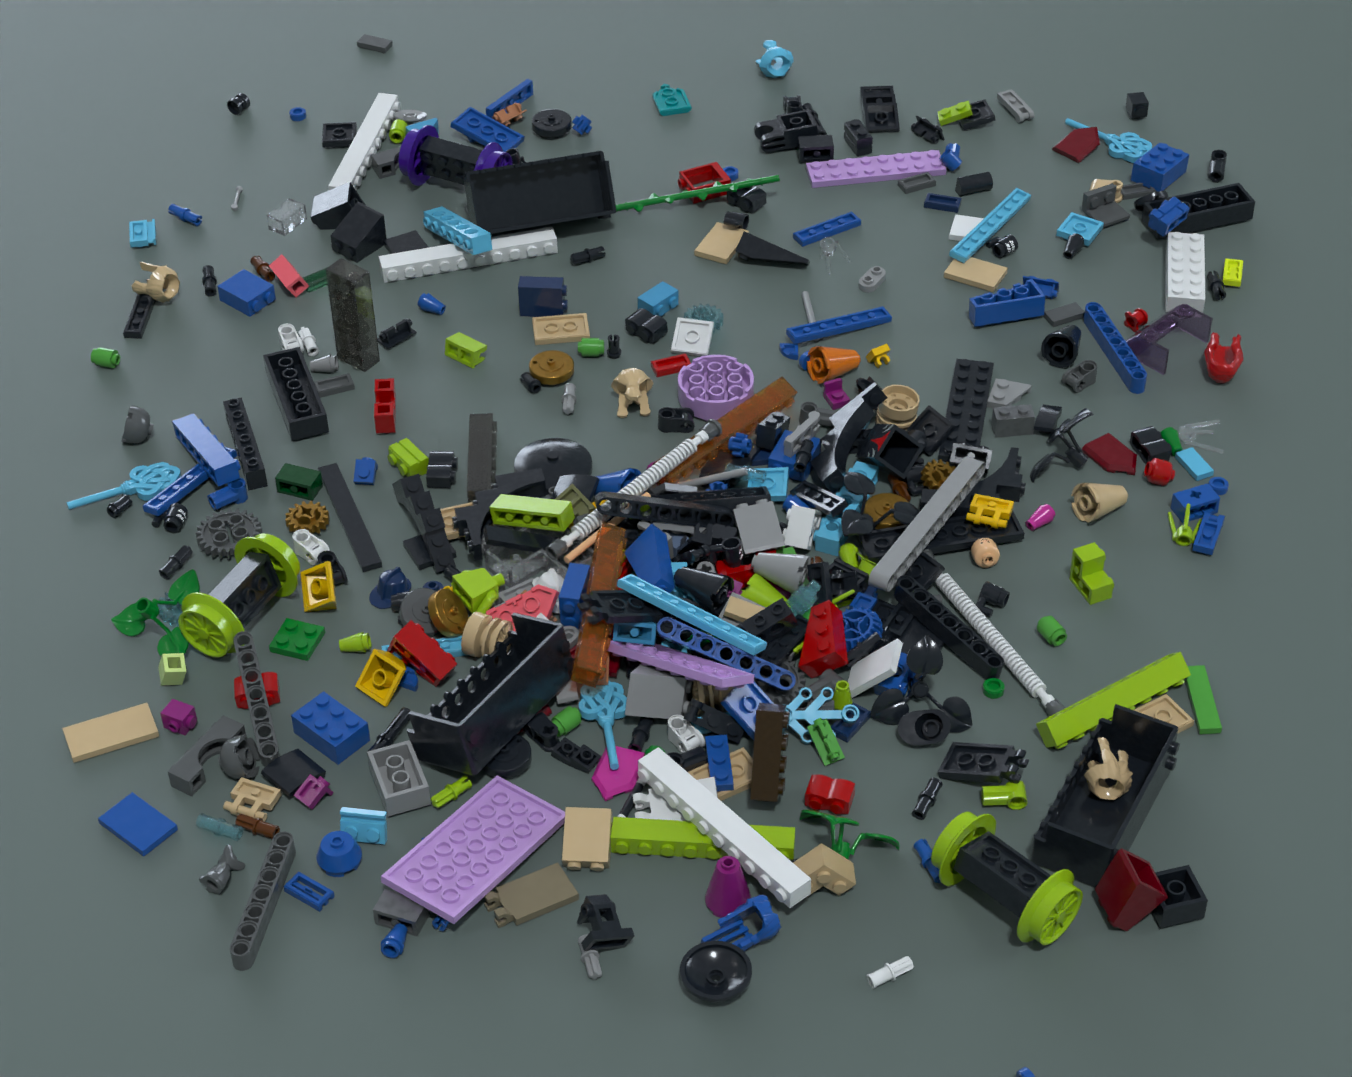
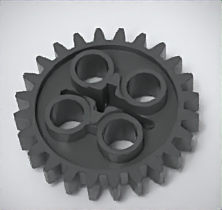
M231 508L227 512L220 510V514L213 512V517L206 516L207 521H201V526H197L196 538L200 550H204L206 555L211 553L212 558L219 555V559H222L223 556H227V559H230L231 555L235 556L234 549L239 540L262 534L261 522L258 521V517L253 516V513L247 515V510L241 513L239 508L235 512H232ZM225 523H227L228 526H229L230 534H231V537L233 538V543H234V544H231V543H230L229 535H228V531H227V529H226V527H225Z
M789 657L779 667L790 671L795 676L796 682L790 691H780L754 679V682L774 704L789 705L792 699L798 696L800 689L805 687V674L800 673L801 669L799 667H795V661L788 662ZM746 658V661H742L740 666L743 669H749L752 662L749 658ZM760 673V675H761L763 678H769V677H767V676H765V675H763V674ZM789 676L780 677L779 681L783 687L791 685L792 681Z

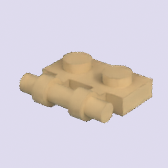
M241 777L230 792L231 799H234V802L226 801L223 809L230 811L231 814L236 816L244 814L255 819L262 818L265 822L267 813L261 811L262 809L269 811L273 809L281 797V789ZM247 803L253 806L251 808H248L243 805Z

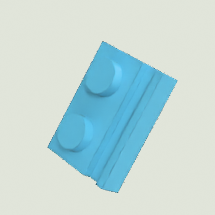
M152 219L150 222H147V220L129 222L131 248L149 246V243L156 245L155 219Z
M341 808L340 831L349 833L356 842L385 845L387 841L386 811Z

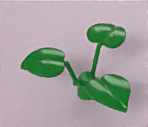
M192 569L186 572L172 584L168 597L173 601H161L155 598L151 601L145 597L140 598L136 603L129 605L120 614L111 618L112 623L123 634L134 637L144 631L145 620L152 619L167 633L158 642L157 651L162 657V654H185L189 642L182 634L180 627H175L170 631L156 617L159 615L158 604L176 605L179 603L182 605L183 599L188 594L199 593L200 585L196 571Z
M801 810L800 820L805 818H823L830 822L831 849L848 860L850 855H854L855 849L862 839L879 840L895 846L898 850L900 848V844L896 839L878 833H860L853 846L849 848L850 843L842 841L844 824L859 826V822L816 810ZM839 823L838 841H836L835 824Z

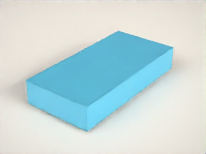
M1193 447L1176 452V460L1196 481L1213 476L1214 470Z

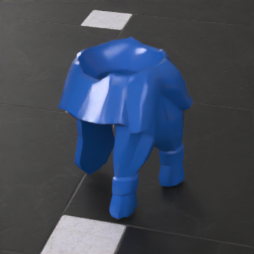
M766 895L747 899L746 903H743L733 912L717 921L720 928H723L740 919L743 920L755 912L762 920V929L757 934L737 945L743 951L761 941L771 939L782 927L778 914L773 913L772 906Z

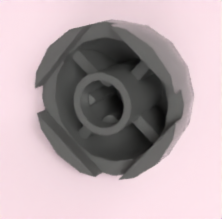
M130 405L121 442L139 444L146 439L147 434H152L154 424L150 423V415L146 410Z
M246 734L227 740L223 744L218 758L220 767L223 768L229 777L240 780L241 777L246 779L253 778L259 772L260 766L255 767L256 760L260 759L257 745L251 737L247 738Z

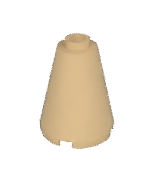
M1080 483L1074 487L1071 496H1074V502L1071 503L1072 509L1079 520L1093 522L1124 505L1127 502L1128 493L1121 485Z

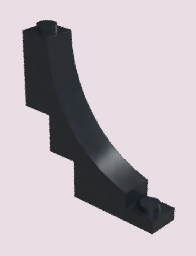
M875 382L829 418L835 428L820 439L825 450L810 461L821 481L833 494L844 486L843 478L846 475V462L854 441L869 420L875 415L873 409L888 398Z

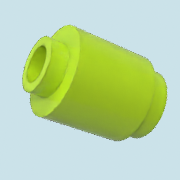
M397 119L392 122L389 131V137L392 142L400 143L404 140L406 126H408L405 121Z

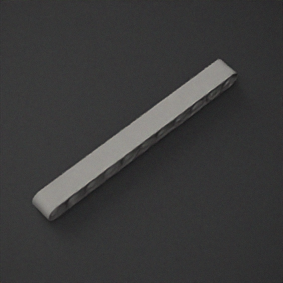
M967 456L964 457L873 568L868 580L869 586L887 592L893 589L897 579L905 574L982 478L986 467L985 462Z

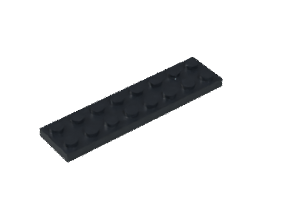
M956 359L946 419L954 424L956 429L940 446L938 461L941 459L943 462H950L953 443L964 442L974 447L981 445L994 363Z
M1013 511L1009 520H1007V527H998V529L991 528V525L982 523L976 525L972 521H967V515L949 518L925 549L931 550L933 554L971 548L973 543L981 538L992 539L997 544L1022 540L1025 533ZM909 525L872 530L868 535H857L858 543L865 558L878 563Z

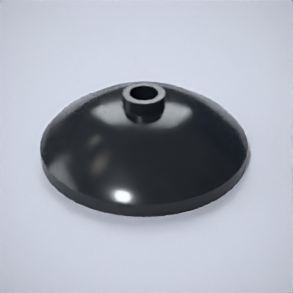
M707 941L694 946L684 955L680 964V978L683 986L693 996L705 1001L722 1002L733 999L745 991L752 978V965L747 954L738 946L724 941Z

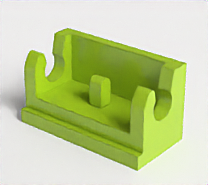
M460 332L446 338V356L471 368H475L477 364L485 359L480 354L487 350V345Z

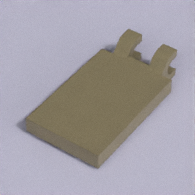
M555 863L496 887V893L491 891L484 896L487 901L484 903V906L488 912L494 910V914L497 917L494 919V922L498 928L512 921L517 926L579 900V893L560 865Z

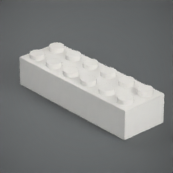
M1169 232L1166 244L1165 314L1202 317L1205 304L1204 235Z

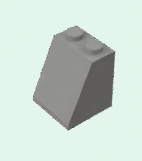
M767 499L755 501V505L748 506V503L736 505V509H733L732 514L735 518L737 537L742 541L743 559L754 557L755 553L772 549L780 550L785 547L773 501L768 502Z
M639 665L630 673L625 715L669 719L673 715L684 716L690 710L688 694L692 692L693 681L686 680L683 675H671L670 671L656 670L655 666Z

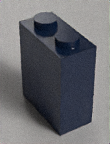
M520 276L518 284L520 316L543 317L564 315V311L568 310V300L565 299V296H567V285H564L563 277Z

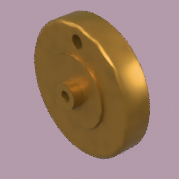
M556 350L538 353L530 360L529 373L542 384H560L570 379L573 375L574 361L564 352Z
M893 493L876 494L867 499L863 514L870 515L873 518V522H875L890 509H894L896 502L908 501L902 496ZM890 514L875 529L905 524L898 522L894 519V514Z
M440 589L434 592L428 601V611L435 627L448 638L463 635L468 620V613L461 599L448 589Z

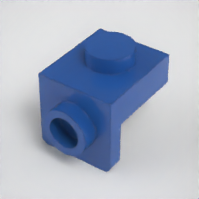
M363 457L362 460L356 459L353 482L355 484L374 485L375 473L378 470L377 462L369 457Z

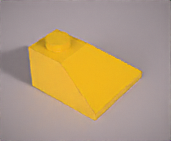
M373 649L355 687L387 707L406 671L405 664L401 659L388 651Z

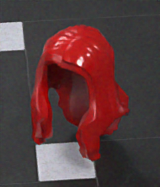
M1213 332L1203 356L1205 357L1209 377L1217 383L1224 384L1232 380L1244 361L1240 345L1242 339L1237 334V337L1232 338L1231 347H1223L1219 345L1220 337L1218 333Z

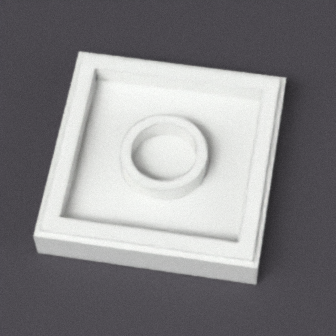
M955 214L949 240L961 241L984 218Z
M678 317L671 353L699 357L708 355L714 322Z

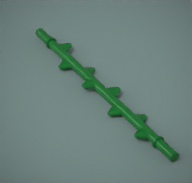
M779 175L757 179L748 178L746 181L725 185L716 181L713 187L692 191L683 190L682 193L660 197L652 193L649 199L616 204V212L628 211V209L633 208L637 212H641L644 206L666 202L671 204L673 201L693 197L705 200L709 194L725 191L736 192L742 188L780 182Z

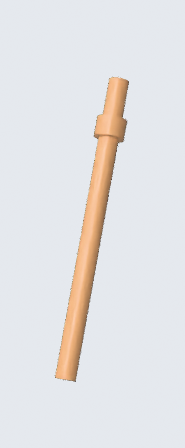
M645 492L643 495H641L651 497V495L648 492ZM615 516L568 553L564 557V561L568 564L626 517Z

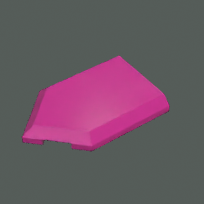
M606 746L592 776V782L598 787L605 801L612 799L614 795L632 791L639 778L637 773L638 760L644 757L645 753L616 746L619 768L612 770Z

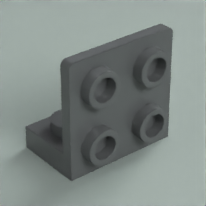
M1113 183L1083 193L1082 211L1090 218L1104 222L1103 227L1130 218V214L1115 202L1116 186Z

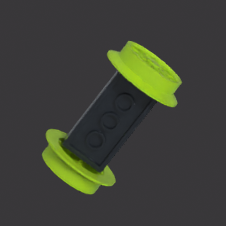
M265 533L258 534L255 537L242 538L234 549L237 565L209 595L196 592L188 594L183 599L182 613L179 616L178 623L182 634L194 648L211 657H222L226 653H236L234 646L235 635L245 631L244 628L274 595L286 597L296 590L298 585L297 576L300 572L299 560L293 550L281 539Z
M964 812L955 817L938 837L931 855L932 864L939 869L940 881L946 886H952L966 878L1020 918L1017 926V937L1020 941L1025 943L1035 939L1042 945H1049L1057 940L1073 922L1083 899L1082 891L1073 885V873L1068 869H1062L1050 875L995 836L996 820L990 814H982L977 817L971 812Z

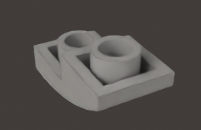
M576 675L556 694L558 704H570L579 699Z

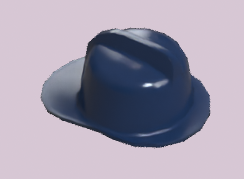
M400 567L384 571L379 577L378 584L369 595L371 605L379 609L391 608V595L409 592L411 582L406 578Z

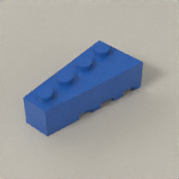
M1033 279L1027 280V284L1024 285L1020 283L1014 284L1013 288L1008 290L1005 288L998 289L995 294L989 292L969 298V319L974 326L979 327L993 323L1000 324L1006 321H1018L1024 318H1036L1037 316H1043L1045 311V295Z

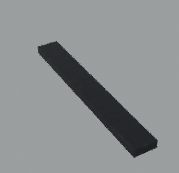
M337 463L318 467V471H321L322 482L362 572L382 567V561Z

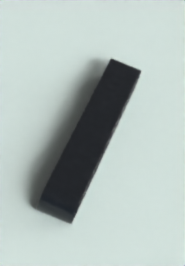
M606 491L598 493L595 497L596 508L603 515L696 526L700 523V527H706L708 523L733 527L735 523L731 510L725 506ZM601 501H610L607 506H600ZM624 502L630 503L626 509L620 508V505ZM643 505L650 506L647 511H640ZM664 507L670 508V510H669L668 513H666V514H661V513H660V511H661L662 508H664ZM683 510L690 511L687 516H680ZM702 513H710L706 519L700 518ZM723 515H729L728 520L720 521Z
M902 575L897 579L894 598L984 679L1000 678L1004 659L999 653L914 578Z

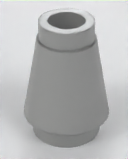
M329 354L310 361L311 372L334 373L335 370L339 369L337 356Z

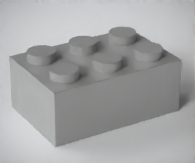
M410 740L367 752L370 772L388 817L431 805L429 786Z

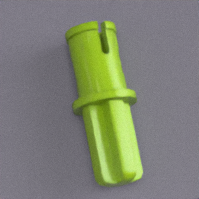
M464 775L453 784H447L445 789L431 797L432 805L440 808L449 801L458 799V795L472 788L471 781L465 782L468 777Z

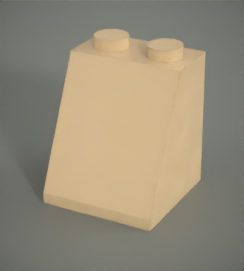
M565 808L562 853L564 867L570 870H580L581 867H589L593 871H603L604 868H610L613 823L611 809Z

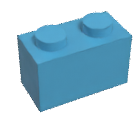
M662 281L637 297L638 309L643 308L653 315L662 316L679 305L678 290Z

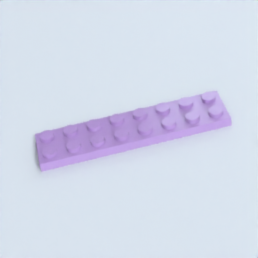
M939 150L806 163V171L812 188L899 180L929 172L931 176L946 175V167L939 159L941 156Z
M612 640L605 641L604 650L612 652L613 656H625L628 661H640L641 665L655 666L656 670L670 671L671 675H683L686 680H698L700 684L713 685L717 690H728V687L743 688L744 684L754 683V674L657 643L655 645Z

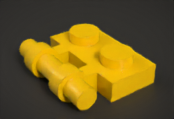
M975 494L970 504V512L973 513H967L966 520L972 521L976 525L982 523L991 525V528H1006L1007 520H1009L1014 508V501Z

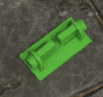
M821 718L814 720V724L808 726L807 729L824 766L844 759L845 756L828 720H822Z

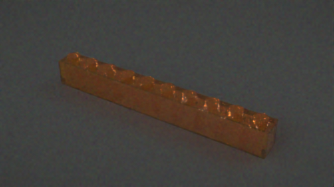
M783 376L719 418L717 421L722 426V434L719 437H714L709 442L706 441L703 444H699L695 453L662 477L656 484L658 486L664 482L677 484L682 477L684 479L687 478L695 468L700 469L703 467L708 459L711 461L715 459L720 450L725 452L728 449L730 437H736V432L751 434L755 431L757 424L762 422L772 412H781L784 407L789 408L795 402L794 397L798 392Z
M602 522L596 535L586 590L587 594H590L591 591L618 590L617 582L623 566L620 564H622L625 552L622 550L625 549L627 538H624L626 529ZM588 610L582 612L570 680L595 688L598 681L603 680L606 668L603 665L606 664L608 653L605 651L608 650L611 638L608 635L611 634L613 623H606L605 620H601L597 624H590L586 617L593 616V614Z

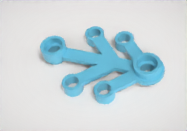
M807 687L801 688L798 696L789 705H786V711H790L788 726L800 736V740L804 744H810L813 740L812 738L810 740L803 738V735L809 734V731L797 720H805L810 725H813V721L818 718L822 720L843 719L846 723H854L859 717V709L855 705L849 704L843 710H818L825 702L833 698L834 692L830 687H824L820 695L805 711H796V709L803 702L811 699L812 691ZM806 691L809 693V697L804 698L801 693ZM828 691L830 692L831 696L825 697L823 695V692ZM851 712L853 718H847L846 713Z

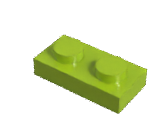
M969 100L937 112L941 126L973 115Z

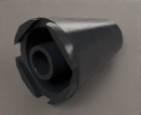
M1068 325L1047 335L1041 345L1044 359L1046 358L1050 365L1058 368L1068 367L1078 356L1082 335L1081 330L1075 325Z
M685 566L678 569L674 574L675 585L712 615L714 613L717 615L721 613L729 599L727 597L729 590L733 592L734 580L727 575Z

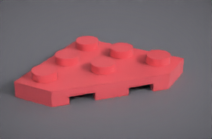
M538 584L532 587L531 590L505 601L506 603L487 610L486 614L492 616L493 619L500 618L510 621L513 624V631H516L511 616L513 613L536 618L541 612L550 619L559 592Z

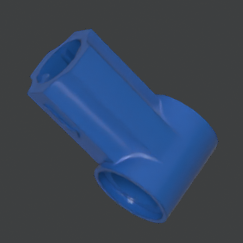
M949 143L946 146L945 152L939 158L950 171H954L962 163V160L959 158L960 146L957 143Z
M243 478L229 482L228 486L207 495L214 511L232 502L240 504L248 499L246 482Z

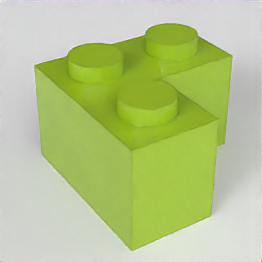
M1095 542L1073 549L1069 577L1070 581L1089 605L1112 598L1114 589L1112 578L1108 577L1103 570L1104 561L1106 560L1105 552Z

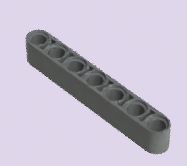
M241 631L234 637V646L261 763L266 767L280 757V752L254 640L249 632Z
M279 832L273 837L231 942L230 954L236 970L245 971L254 964L294 861L296 850L293 836L289 832Z

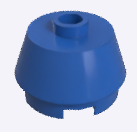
M333 831L323 837L317 851L316 860L318 865L326 871L327 875L344 877V873L352 869L357 870L361 862L362 850L349 833Z

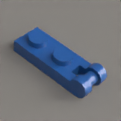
M1205 511L1192 551L1213 555L1224 524V515L1219 514V516L1211 515V512Z

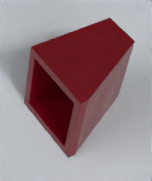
M1123 848L1118 850L1095 888L1099 897L1098 902L1108 915V922L1113 927H1118L1124 931L1131 929L1168 898L1150 862Z

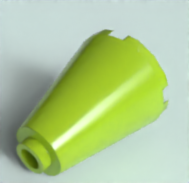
M757 573L750 578L747 583L749 586L740 595L764 607H768L783 598L794 616L797 613L794 610L795 605Z

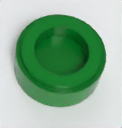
M997 678L987 679L983 683V694L991 699L1000 698L1004 694L1005 685Z

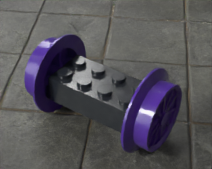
M425 125L421 129L410 130L405 136L399 152L400 171L403 175L408 176L410 182L416 186L423 185L430 176L464 185V172L513 165L510 154L503 152L500 144L496 142L489 143L483 150L440 139L436 128L431 125Z

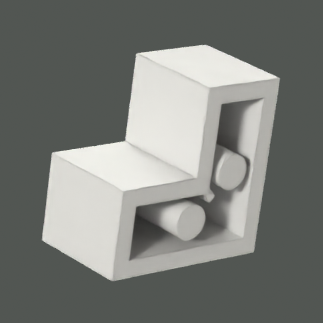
M792 505V508L788 509L786 520H788L787 529L784 528L782 534L785 545L811 550L815 530L820 528L823 512Z

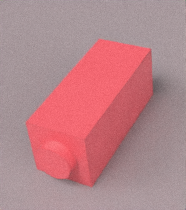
M282 254L269 265L284 286L295 297L299 296L309 287L307 282Z

